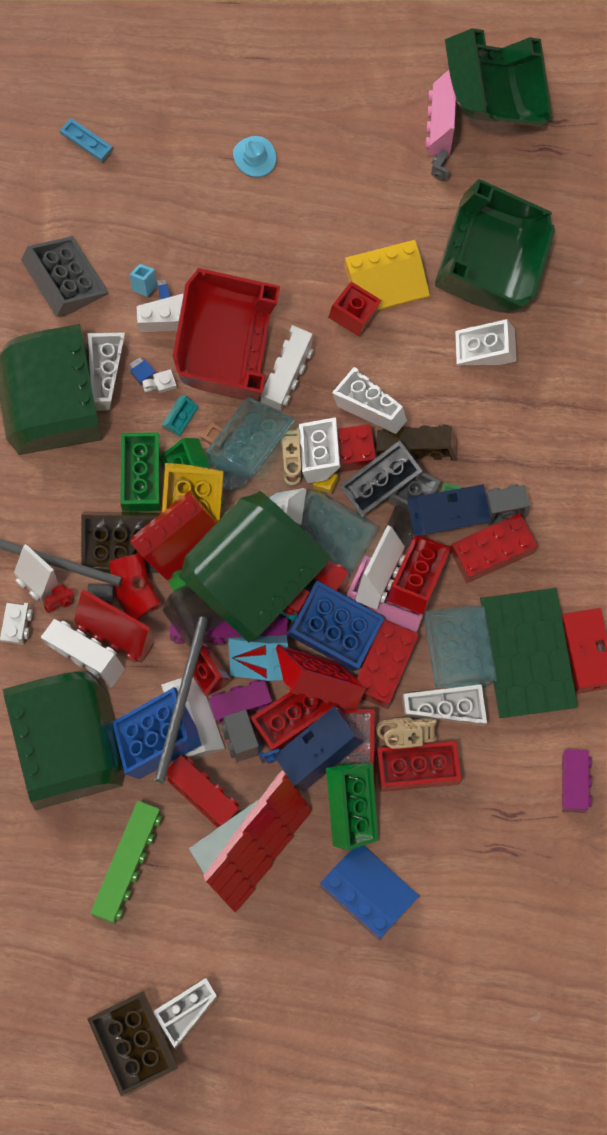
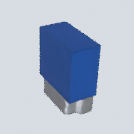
M158 280L157 287L160 300L170 297L166 280Z
M139 357L128 366V370L140 385H143L142 381L153 378V374H155L153 368L143 357Z

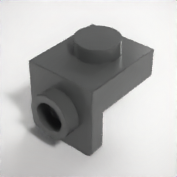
M442 149L439 155L436 154L433 158L431 175L438 180L447 182L450 170L444 168V165L447 162L448 152Z

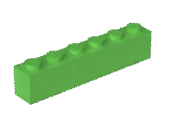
M137 801L90 912L93 917L114 925L116 920L120 921L124 911L121 909L124 901L128 902L132 892L129 890L132 882L135 883L139 876L137 871L139 864L143 865L146 859L147 845L151 846L155 834H152L155 826L159 827L161 823L160 809Z

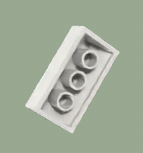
M387 525L363 574L355 600L374 609L378 608L380 602L384 604L388 594L385 591H390L394 581L392 577H396L399 571L397 566H401L405 555H403L405 546L389 525Z
M182 678L162 684L163 693L173 687L179 692ZM193 678L185 706L197 727L201 746L185 754L192 761L225 750L207 697Z

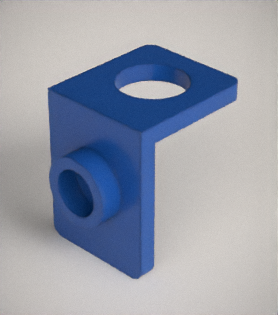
M257 741L261 763L269 764L277 761L274 756L280 752V749L264 754L261 751V746L264 744L263 741Z

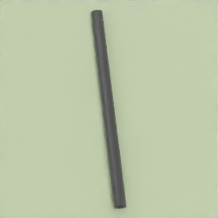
M0 539L1 550L17 555L21 554L23 546ZM33 550L49 565L118 587L122 584V577Z
M199 617L155 776V781L158 783H164L208 623L206 617Z

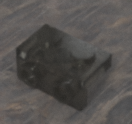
M398 505L395 506L387 525L393 528L403 543L404 549L410 547L414 533L410 512Z

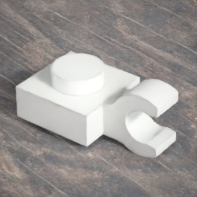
M171 369L153 374V380L146 379L142 381L145 393L155 389L159 393H163L177 388Z

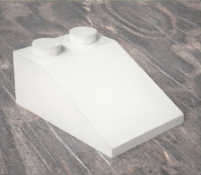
M507 319L455 331L457 365H503L517 361L515 328Z
M25 544L14 571L15 581L21 588L26 587L30 591L29 595L35 601L39 599L44 603V597L51 595V591L59 584L54 570Z

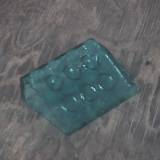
M247 396L206 450L208 463L224 472L254 477L295 422V419Z
M317 489L309 491L304 503L302 523L299 525L331 556L330 562L335 565L340 564L346 568L348 578L380 528L379 525Z
M465 606L424 612L435 687L456 688L481 684L482 688H485L497 681L484 607Z

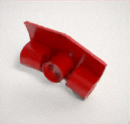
M140 554L118 558L109 562L111 574L123 578L120 587L114 585V593L127 615L138 620L146 612H152L163 604L152 588L151 579L147 577L145 559ZM142 579L143 585L139 589L138 582Z

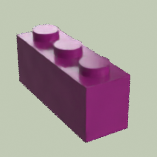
M254 680L248 686H236L231 688L230 692L224 694L223 692H217L209 698V704L216 725L224 723L223 717L243 710H246L247 714L263 710L272 704V700L265 680Z
M565 749L562 753V812L586 813L589 807L592 806V796L589 795V788L592 786V776H589V768L592 767V757L589 756V750Z

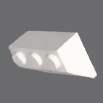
M336 417L299 424L302 472L307 483L327 480L340 468Z

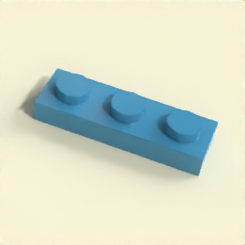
M72 118L60 129L61 135L101 163L113 151L111 145Z

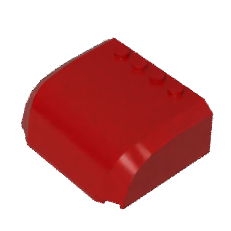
M197 268L185 284L172 355L180 380L184 384L199 390L256 402L263 392L265 375L260 374L270 314L278 303L280 286Z

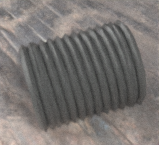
M88 584L87 592L108 604H113L114 585Z

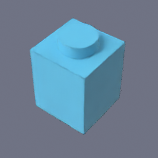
M139 264L129 274L132 291L148 297L157 287L156 273L153 268Z

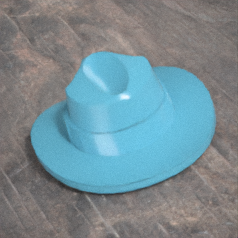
M251 136L245 138L233 150V157L237 167L248 176L263 177L268 175L276 165L275 149L263 137Z

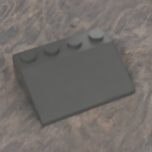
M73 236L27 246L21 261L56 317L73 313L108 294L107 289Z

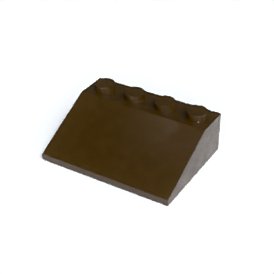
M84 511L81 514V565L103 572H111L110 561L140 554L131 544V537L160 515V513ZM145 560L146 569H147L146 572H147V573H158V572Z
M144 991L87 1018L121 1097L132 1094L178 1069Z

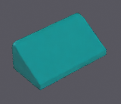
M186 395L180 396L161 426L180 436L199 406Z

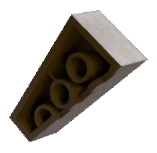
M441 424L438 427L423 425L420 428L404 426L396 434L384 428L383 430H377L376 451L378 455H381L399 440H403L416 459H422L424 456L433 457L434 460H441V457H451L450 461H457L458 440L452 426Z

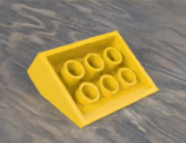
M415 240L345 258L344 268L349 283H355L382 300L376 311L430 297L421 256Z
M165 463L162 512L191 490L218 522L220 520L223 471L185 464Z

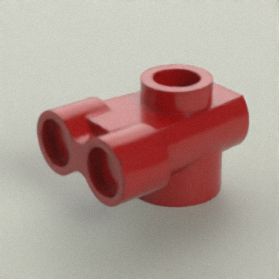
M64 584L56 586L51 591V595L44 597V608L47 613H50L60 606L65 608L71 605L72 600H74L72 589H67Z

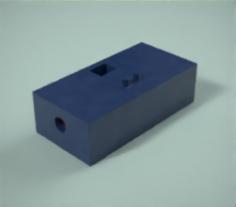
M484 484L407 499L414 536L491 522Z
M333 706L274 757L294 786L305 791L326 774V768L338 764L361 745L364 740L345 712Z

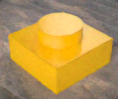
M333 473L327 480L314 482V489L331 494L339 479L338 475Z

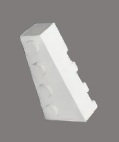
M183 294L137 306L138 331H177Z
M293 325L289 331L290 340H285L282 346V358H277L273 368L275 373H270L261 394V403L280 411L284 405H288L291 398L289 394L291 390L296 389L298 384L297 378L299 374L302 375L306 368L305 362L307 359H311L314 349H312V333Z
M88 333L87 335L88 370L96 411L110 410L125 333Z
M355 367L332 392L337 407L395 434L407 421L403 407L388 394L383 393L380 387L371 383L369 378L359 373V370Z
M54 619L41 636V639L48 647L65 658L71 656L70 660L80 668L85 666L97 679L101 676L105 680L106 685L111 688L125 670L113 649L110 647L105 649L96 639L92 638L90 640L86 638L85 633L79 629L74 631L63 620L59 622Z
M481 684L402 695L403 712L406 717H428L439 721L480 726L487 724Z

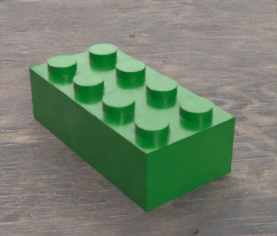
M159 432L121 433L120 505L122 512L160 511Z

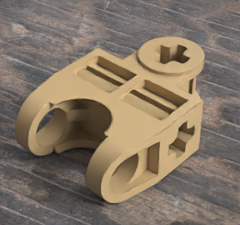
M299 428L289 431L280 429L284 482L286 485L294 487L301 481ZM287 476L292 478L298 477L295 482H289Z
M411 717L383 720L376 726V734L381 739H384L385 744L390 748L423 746V742L430 743L437 740L435 735L437 720L428 717L415 720ZM388 725L390 730L383 735L380 734V729ZM388 740H395L396 742L389 743Z

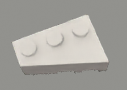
M206 978L153 1011L175 1050L217 999V995Z

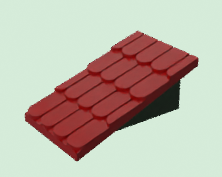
M281 770L260 799L189 848L204 873L205 881L235 913L255 891L256 884L272 867L274 859L294 837L293 833L309 816L311 807L284 771Z

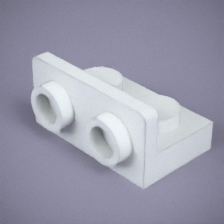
M24 603V605L6 604L0 636L1 642L24 645L25 639L29 637L27 624L28 621H31L33 610L30 609L28 603Z

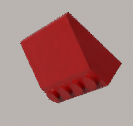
M189 490L132 536L131 544L168 581L172 578L171 576L174 572L182 570L186 554L217 523V520L195 494Z
M83 589L81 591L74 618L76 628L85 634L87 632L92 634L93 638L100 643L105 642L109 644V647L115 652H123L130 661L142 663L154 645L150 627Z
M277 644L276 652L283 681L290 688L289 691L295 695L304 694L312 700L318 698L327 704L336 703L344 709L348 707L357 708L366 688L341 664Z

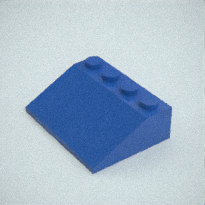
M316 580L286 635L355 671L360 668L385 617Z
M175 687L112 722L126 775L141 779L158 769L178 696V691ZM186 706L170 762L177 759L180 755L183 756L201 746L197 727Z
M365 846L352 849L327 874L319 886L379 941L420 896Z

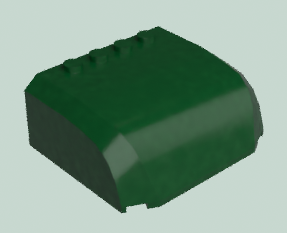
M474 28L445 39L453 91L459 109L466 116L476 120L543 126L546 121L553 118L541 39L529 37L503 48L486 45L484 30Z
M478 179L464 193L459 203L435 279V287L491 310L504 312L523 308L537 294L555 233L550 216L552 212Z
M80 324L18 336L8 341L0 353V405L5 436L18 455L102 440Z
M258 491V493L240 498L186 554L179 577L250 643L258 638L325 567L331 556L263 492Z
M69 672L3 689L30 803L35 810L122 787L124 769L112 723L115 721L107 690L92 674L87 672Z

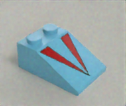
M287 635L258 636V638L250 643L243 637L228 638L230 676L267 681L283 680L276 646L278 644L288 647Z

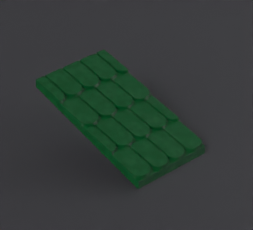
M557 588L480 597L499 718L577 708Z

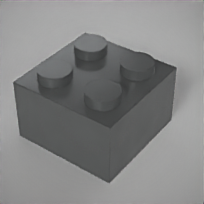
M421 472L390 495L389 504L410 514L407 499L437 493L441 481Z
M513 484L505 489L493 488L487 492L486 498L491 522H488V526L497 524L519 513L523 519L526 518L530 505L525 485Z
M246 710L223 717L224 723L221 724V730L224 739H229L227 744L231 758L235 757L238 763L258 756L259 746Z

